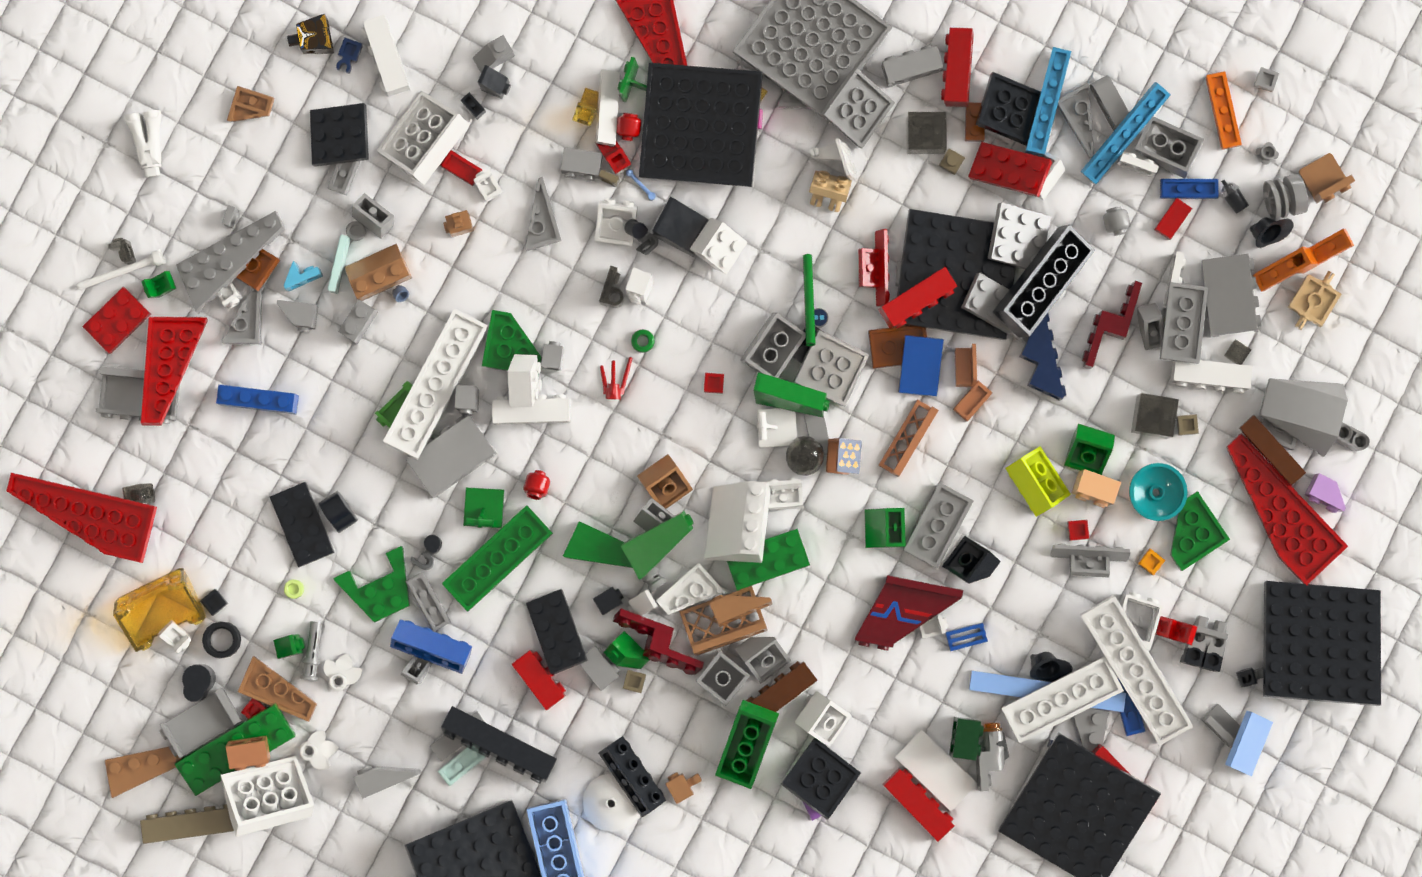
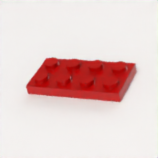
M981 142L968 177L975 181L1039 197L1052 161L1047 158Z

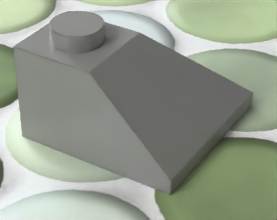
M750 637L735 648L760 684L791 661L775 637Z

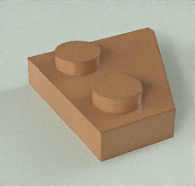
M237 86L227 121L234 122L270 116L275 98Z

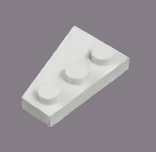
M698 563L660 596L656 602L670 615L722 593L724 590L704 567Z

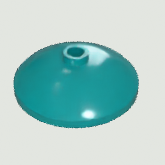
M1153 463L1141 468L1133 476L1129 487V497L1134 509L1144 518L1153 521H1164L1176 516L1183 509L1188 495L1187 484L1182 474L1174 467L1163 463ZM1154 489L1159 491L1158 496L1153 495Z

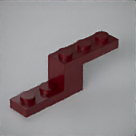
M1134 281L1131 285H1128L1125 293L1128 298L1120 309L1122 316L1103 310L1099 312V315L1095 314L1092 323L1095 328L1093 333L1090 332L1087 343L1090 345L1088 351H1084L1081 360L1084 362L1083 367L1093 368L1103 334L1122 340L1126 338L1141 290V282Z
M622 608L614 615L613 622L618 623L619 626L634 629L639 634L648 635L643 656L648 657L649 660L662 662L670 668H678L689 675H696L703 669V661L669 649L674 628Z

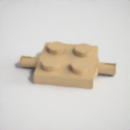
M1327 271L1323 280L1316 279L1308 274L1288 305V308L1300 316L1295 325L1299 330H1302L1307 321L1322 327L1340 298L1341 293L1330 285L1331 280L1335 276L1331 271Z

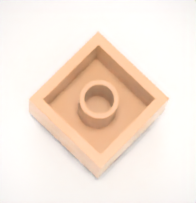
M1084 469L1078 472L1071 493L1076 495V499L1082 501L1092 500L1094 505L1104 508L1114 504L1121 482Z

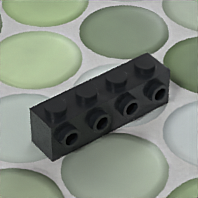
M623 736L598 753L641 817L649 814L667 801L661 789L653 781L651 774L646 771L640 758L636 756L630 743Z

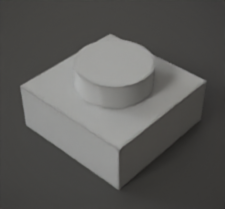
M1261 67L1254 87L1273 92L1279 73Z
M228 205L222 224L233 228L234 224H237L239 221V210Z

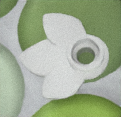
M347 653L340 656L336 662L326 659L324 663V674L329 678V686L334 691L344 690L348 684L356 683L362 675V669L353 667L352 659ZM337 678H341L342 683L340 685H337L335 683V680Z
M325 731L314 732L309 740L304 742L299 749L302 759L310 761L314 768L321 770L330 768L328 757L334 755L338 750V746L334 742L325 740ZM308 747L312 748L313 750L311 755L307 754L306 749Z

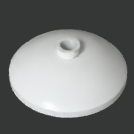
M612 773L598 776L585 790L583 809L587 819L598 829L608 832L623 830L630 826L639 814ZM609 800H613L615 802V805L613 807L608 806Z

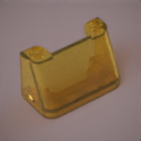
M184 568L176 569L119 597L114 603L113 616L135 652L150 648L154 637L158 636V633L171 620L177 625L186 621L189 624L198 625L206 618V613Z

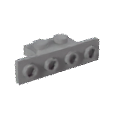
M1057 544L1053 545L1051 550V557L1070 558V575L1109 578L1110 561L1126 562L1130 556V549H1124L1123 547L1105 548L1104 546L1086 547L1085 545L1070 546Z

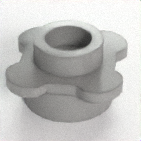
M1267 142L1264 147L1257 148L1256 154L1261 157L1262 163L1265 165L1269 164L1270 160L1277 159L1279 156L1271 142Z

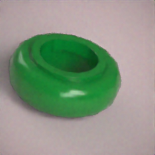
M645 329L636 331L631 338V345L637 352L641 353L650 351L655 343L653 334ZM640 336H646L649 339L646 346L642 347L637 344V339Z

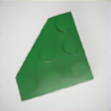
M492 310L482 367L508 371L514 354L537 355V362L541 363L542 357L513 315L508 312Z
M1198 491L1187 497L1183 509L1177 516L1170 556L1180 571L1185 570L1230 540Z

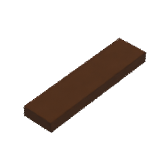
M1255 415L1251 416L1239 427L1241 432L1290 486L1306 473Z

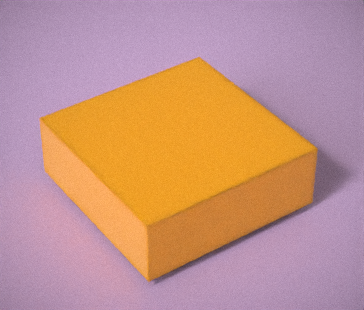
M1148 549L1138 562V565L1151 575H1155L1165 562V559L1152 549Z

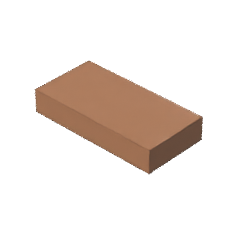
M978 380L975 387H972L953 410L968 422L990 397L992 392Z

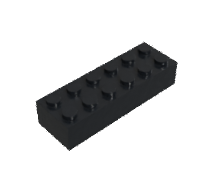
M1070 224L1058 227L994 309L993 313L1018 338L1030 336L1095 252V249Z
M453 706L441 726L445 737L451 740L457 738L461 740L463 746L469 749L473 746L479 749V754L487 758L491 755L496 758L497 763L505 767L509 764L513 766V771L521 775L525 772L531 775V780L539 784L541 782L546 783L557 758Z

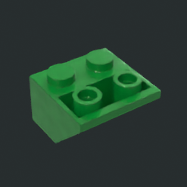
M905 508L864 510L865 548L906 547Z

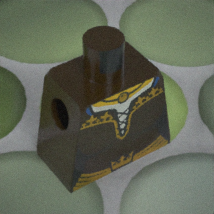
M325 14L297 23V34L287 36L289 47L300 45L303 54L334 53L329 21Z

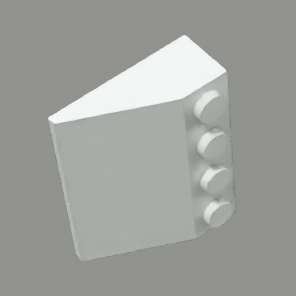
M421 91L377 149V152L424 185L469 124L458 113Z
M746 481L713 486L705 560L762 563L770 499L768 482Z
M296 756L270 762L264 767H250L221 775L228 812L236 837L312 817L314 804Z

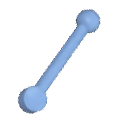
M628 169L626 175L631 177L648 194L650 200H654L656 197L655 193L650 192L633 174V171Z

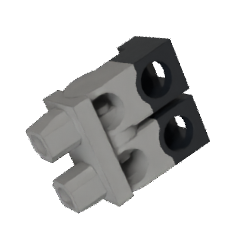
M1197 616L1194 622L1197 630L1192 645L1186 644L1180 663L1213 672H1220L1228 634L1225 633L1226 623L1215 620L1212 630L1207 628L1209 618Z

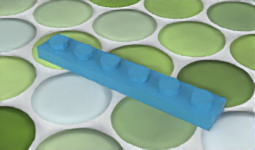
M1055 47L1052 49L1026 148V153L1045 156L1072 51Z
M1154 82L1080 172L1097 184L1171 94L1157 82Z

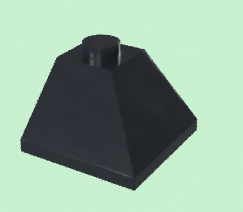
M964 536L942 567L970 584L990 577L1001 561L989 550Z

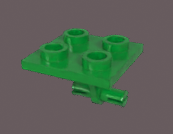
M631 57L630 62H626L624 79H620L617 90H619L623 102H627L632 87L645 91L647 89V85L635 81L639 68L635 57Z
M466 487L463 526L502 528L504 490Z

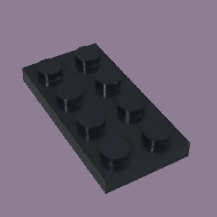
M306 482L270 496L298 568L335 553Z
M562 589L526 603L551 675L588 661Z

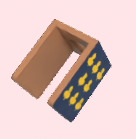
M844 438L828 439L826 472L845 475L849 473L859 474L862 441Z

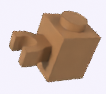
M467 210L445 216L444 228L446 233H450L452 237L474 231Z
M676 772L667 777L669 781L665 784L676 804L694 795L691 786L701 782L702 779L697 773L686 780L683 773L678 774Z

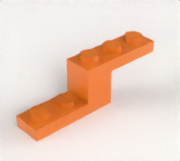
M1343 228L1311 247L1297 249L1253 274V277H1256L1261 292H1264L1296 273L1304 274L1353 247L1354 244L1346 229Z

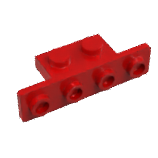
M887 229L875 231V249H858L859 287L876 288L877 307L885 305L890 299L888 291L890 279L888 273L889 236Z

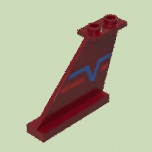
M887 575L886 583L858 631L855 641H859L858 645L869 647L870 644L878 645L877 649L888 651L889 647L893 648L894 643L960 600L964 590Z

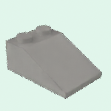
M1153 116L1147 123L1134 150L1154 161L1165 170L1185 179L1204 139Z
M370 765L357 771L358 775L353 778L363 799L417 776L422 772L420 769L375 767L372 769Z

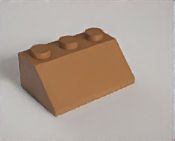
M397 243L345 267L355 296L361 301L412 279Z

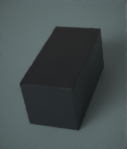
M470 92L461 99L463 105L477 120L486 113L485 109Z

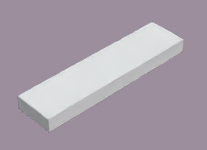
M605 69L600 71L596 127L597 144L616 145L619 90L617 88L620 81V72Z

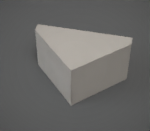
M413 656L401 675L416 684H421L433 663Z

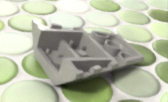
M1269 378L1259 416L1279 429L1282 428L1288 432V435L1297 438L1305 446L1314 449L1319 455L1324 457L1340 433L1348 402L1344 384Z

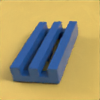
M983 623L945 633L950 651L988 642ZM980 628V632L953 639L950 637V635ZM982 635V639L975 640L972 642L953 646L952 644L954 642Z

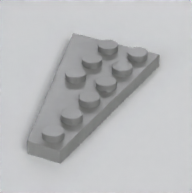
M276 211L176 264L193 307L198 314L203 310L202 307L208 301H212L223 287L226 288L247 267L246 264L252 258L255 259L259 255L258 252L263 247L273 242L285 230L281 218Z

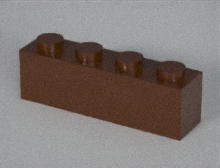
M797 661L789 667L790 672L786 675L782 672L774 678L775 683L770 687L768 684L758 691L760 694L757 697L753 698L751 696L745 701L777 712L818 680L804 661L802 663Z

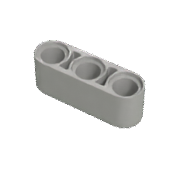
M1106 75L1091 83L1090 89L1114 131L1128 115L1129 111L1111 78Z
M1342 422L1341 429L1344 430L1345 436L1344 438L1338 436L1335 442L1352 451L1366 449L1370 443L1369 437L1365 433ZM1356 437L1362 440L1361 447L1355 444Z

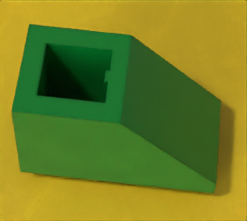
M299 634L273 640L278 659L304 653L305 642L303 637L300 638Z

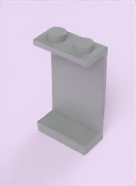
M220 688L214 694L169 721L161 723L162 729L159 731L164 740L168 739L171 746L169 748L175 757L178 755L179 758H183L241 723L242 719L224 689Z

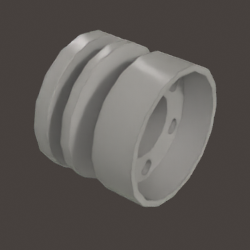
M1299 174L1285 176L1283 183L1278 178L1273 181L1268 180L1264 182V201L1271 219L1286 218L1289 212L1295 216L1308 211L1307 190Z

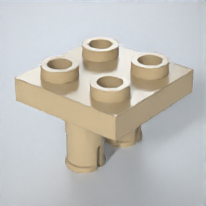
M815 171L809 190L810 193H813L810 204L814 206L816 199H818L816 207H821L824 197L831 198L828 209L833 211L836 204L834 212H839L842 202L846 203L852 180H848L844 176L830 175L826 171Z

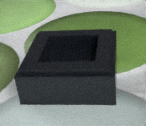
M217 589L211 591L200 601L212 616L228 604Z

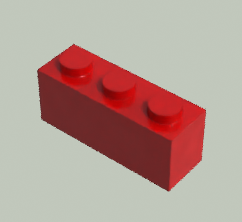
M529 650L513 662L512 666L547 711L566 696L564 694L566 689L560 682H555L552 678L554 675L550 674L548 666L546 668L541 663L543 659L537 651Z

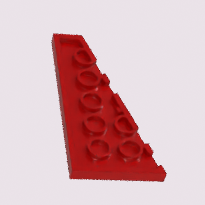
M615 0L652 63L687 66L673 0Z

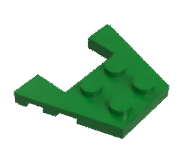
M403 546L386 553L394 572L361 588H358L351 571L333 578L373 622L380 621L410 606L408 585L405 582L407 579Z

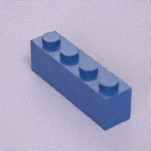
M218 385L216 404L297 414L299 395Z
M401 619L391 637L390 644L391 648L463 674L472 651V646L467 642L454 640L446 634H438L430 628H422L411 621Z

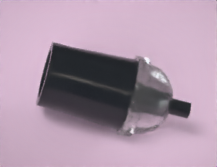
M1225 180L1221 181L1224 185L1221 189L1222 197L1225 198L1236 214L1249 206L1238 185L1233 182L1227 183Z

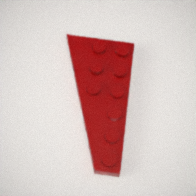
M149 317L141 412L142 426H162L208 322L207 317Z

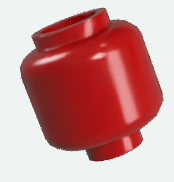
M623 113V115L617 118L616 134L622 136L621 140L633 141V137L640 136L642 120L638 118L637 114Z
M535 470V472L527 474L523 490L528 498L541 500V498L546 497L551 481L545 472Z

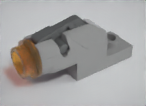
M1000 723L984 724L982 744L984 751H981L980 757L977 756L976 758L977 788L979 791H989L991 775L988 774V771L1003 770L1005 760L1009 758L1005 735L1002 727H1000Z

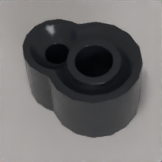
M338 491L318 503L322 512L338 533L358 521L354 512Z
M196 664L189 666L184 671L182 676L184 697L191 702L201 701L207 697L209 690L216 682L215 672L210 666Z

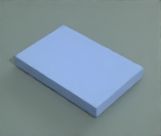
M1247 710L1225 765L1252 776L1273 722Z

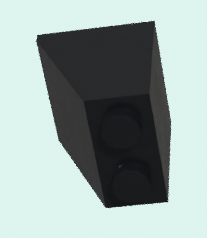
M670 196L652 231L653 235L659 240L694 257L695 253L690 248L709 219Z

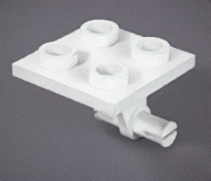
M838 138L835 139L836 143L822 148L811 149V157L814 159L842 160L846 176L851 180H855L856 168L854 163L848 158V156H851V153L845 142Z
M780 408L757 409L758 424L756 426L758 429L759 448L797 446L796 412Z

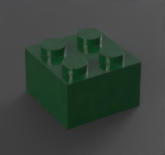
M954 717L949 751L951 757L975 761L977 756L980 757L981 745L978 742L979 737L983 736L984 730L981 721Z

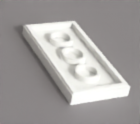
M922 729L895 756L950 811L978 784Z

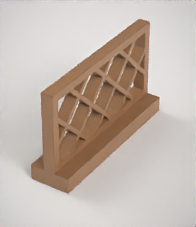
M752 586L727 594L728 596H742V594L750 592L752 597H756ZM712 600L679 611L695 656L768 631L761 610L756 611L759 620L751 622L746 620V616L740 618L741 623L739 627L732 628L726 624L723 626L721 633L717 635L709 632L713 622L717 623L715 616L710 618L703 614L705 608L710 606L709 603L713 602ZM693 612L699 615L694 625L687 622L685 614ZM701 616L711 621L707 630L697 626ZM695 628L705 633L703 639L694 642L692 637Z

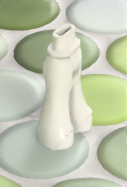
M160 110L143 112V115L140 113L125 115L124 120L132 133L141 169L144 170L145 178L160 176ZM143 116H144V120H145V124H146V128H147V135H148V140H147V142H146V136H145Z

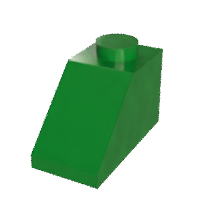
M625 631L603 652L616 666L642 669L649 661L648 657L643 656L644 650Z

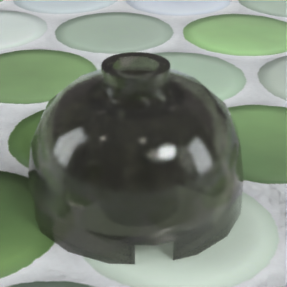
M802 436L796 438L787 448V465L792 472L798 475L808 476L814 474L820 469L824 461L822 445L812 437Z

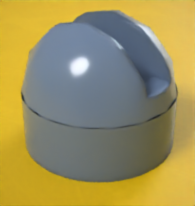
M397 285L392 291L393 297L397 302H403L409 297V291L402 285Z

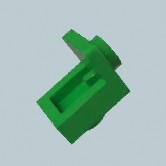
M164 271L151 279L141 281L148 298H160L176 289L170 271Z

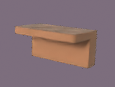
M972 344L971 348H955L956 387H975L977 382L976 344Z

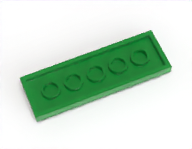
M526 505L453 572L442 585L469 612L553 533Z
M276 703L178 760L174 765L194 795L197 796L219 783L221 775L236 771L235 768L229 769L226 752L228 741L267 736L269 752L294 738L296 734Z

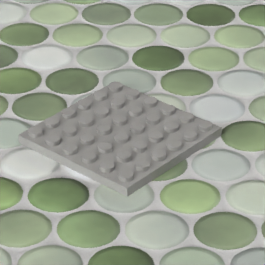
M770 0L734 48L733 53L757 71H762L764 76L825 119L821 112L853 68L862 70L891 31L892 26L856 0Z

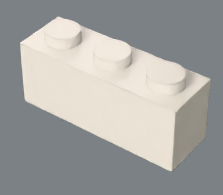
M633 268L625 289L630 302L641 305V302L646 304L653 285L652 274Z

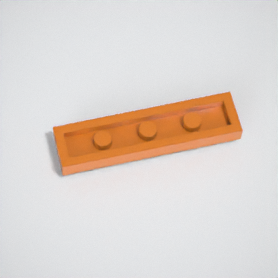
M1226 72L1206 75L1205 78L1221 150L1239 147L1242 143Z

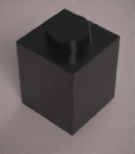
M611 587L593 598L601 614L605 615L623 604L622 599L624 597L618 588L615 590L614 587Z

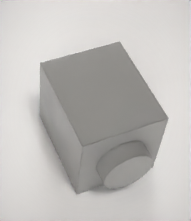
M549 341V344H544L541 361L542 368L561 371L564 347L560 346L559 342Z

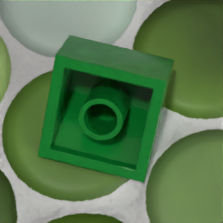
M1078 424L1073 434L1064 466L1080 471L1085 469L1102 475L1113 451L1115 435Z

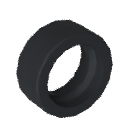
M229 622L213 623L203 633V648L212 657H230L240 647V632L236 626ZM223 628L232 634L233 643L226 651H217L211 645V635L217 629Z

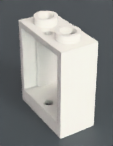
M1129 592V595L1123 594L1120 605L1124 612L1128 601L1154 609L1145 640H1142L1147 650H1151L1163 605H1159V601L1156 599H1140L1141 595Z

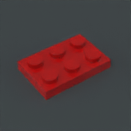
M123 286L82 327L111 354L151 313Z

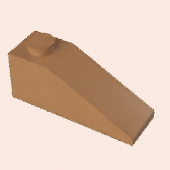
M719 595L712 599L713 602L709 603L719 627H722L772 605V600L770 597L728 595L723 597V595Z

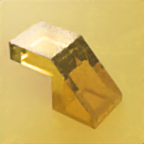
M585 88L581 102L577 104L572 121L587 126L592 125L598 111L599 92Z

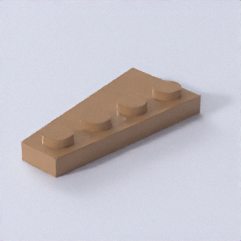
M252 657L238 692L270 706L276 703L280 710L309 722L317 703L257 657Z
M169 747L105 760L111 797L114 798L176 768L175 762L182 758H179L178 755L175 757Z

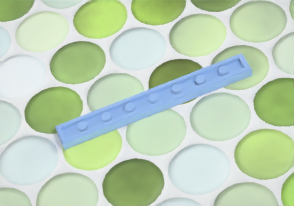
M971 671L969 690L1022 698L1051 682ZM1121 692L1091 708L1124 712L1126 693Z

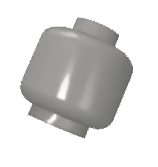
M1121 206L1106 210L1107 213L1103 216L1106 231L1114 233V236L1125 234V230L1130 227L1127 210L1122 209Z

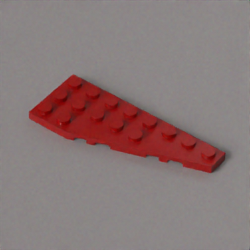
M1241 433L1226 446L1229 455L1278 558L1307 586L1348 545Z
M11 473L6 490L8 493L30 505L36 511L44 514L50 520L78 536L103 554L143 563L157 510L156 506Z

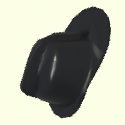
M1268 217L1262 218L1259 222L1250 226V231L1256 239V247L1263 248L1283 240L1291 233L1294 223L1288 218L1278 221Z
M1042 652L1030 656V677L1035 680L1053 682L1071 673L1073 670L1069 662L1057 659L1050 652Z

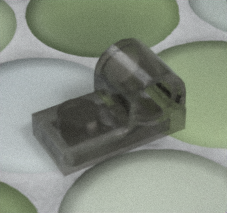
M610 266L599 299L601 305L618 308L624 303L623 292L614 287V284H618L621 276L618 273L617 267ZM617 293L620 295V300L618 302H611L610 296Z

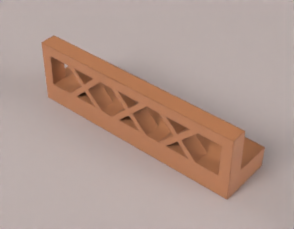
M917 400L878 466L899 477L939 410ZM918 406L928 411L925 418H916L915 411ZM915 423L916 433L907 436L905 429L907 424ZM905 439L907 444L906 450L897 452L895 444L897 441ZM896 455L897 465L894 469L884 464L888 457Z

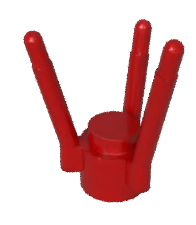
M629 357L620 388V384H615V360L611 362V384H608V386L604 366H600L603 394H606V399L621 400V395H624L632 357Z

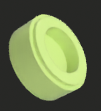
M289 580L284 586V593L291 599H297L304 593V585L299 580Z

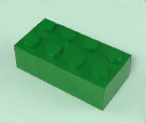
M798 528L766 539L762 563L727 561L737 591L810 566Z
M742 700L715 776L752 789L779 713Z

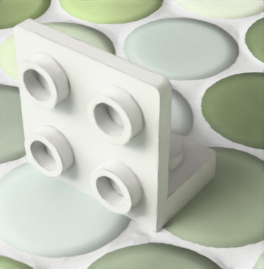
M1139 132L1119 156L1117 165L1153 177L1157 173L1159 166L1154 161L1134 150L1142 135Z

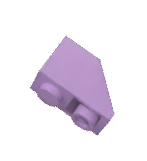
M1320 473L1315 474L1305 493L1309 497L1308 500L1318 505L1320 503L1326 505V509L1330 512H1344L1346 507L1337 482Z

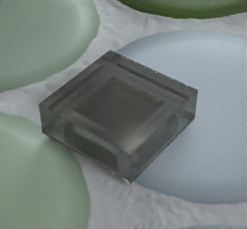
M1235 339L1224 356L1234 363L1242 365L1251 349Z

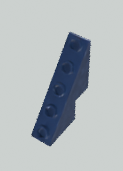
M1047 313L1029 336L1019 357L1036 365L1027 386L1061 401L1066 396V389L1064 385L1061 386L1060 378H1062V371L1060 366L1057 367L1056 364L1058 354L1056 348L1052 346L1054 336L1052 329L1049 330L1047 322H1050L1049 313Z

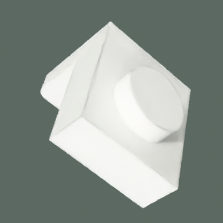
M483 170L476 174L474 182L486 202L503 193L490 170Z
M232 282L217 293L225 308L237 306L240 303L239 300L243 298Z
M941 614L936 615L921 625L919 628L922 639L945 634V629H948L946 618H942Z
M172 620L158 633L159 637L173 647L177 654L187 649L191 641L189 634Z

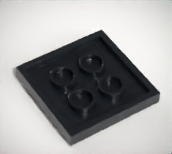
M992 72L975 125L1027 146L1041 91Z
M365 103L310 110L311 154L314 167L369 160L367 106Z
M814 738L781 785L828 820L861 772L817 738Z

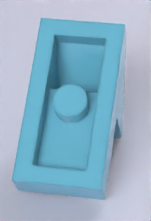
M293 261L284 283V288L289 292L323 277L321 269L310 266L303 270L304 273H301L297 263Z

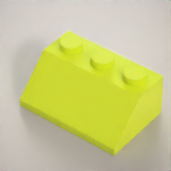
M1041 446L1005 468L1036 517L1071 495Z

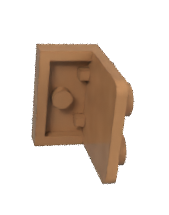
M1331 153L1324 155L1299 170V175L1302 177L1316 204L1322 200L1325 203L1335 198L1334 194L1338 191L1341 194L1352 188L1350 184L1355 182L1352 174L1348 177L1344 175Z

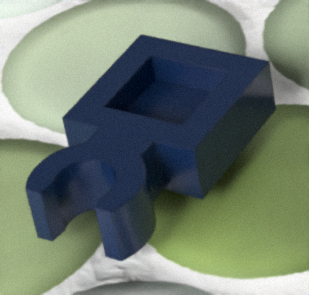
M344 37L338 53L342 60L337 62V70L340 71L342 65H347L346 73L349 74L351 72V61L357 63L363 47L362 43Z

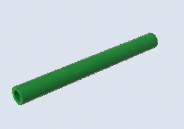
M804 254L803 278L806 346H815L812 255Z

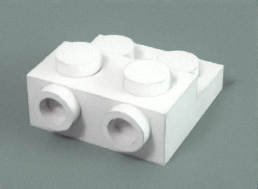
M604 198V201H600L595 241L632 246L634 237L628 235L624 227L628 220H636L638 206L634 205L632 201H623V204L615 203V199Z

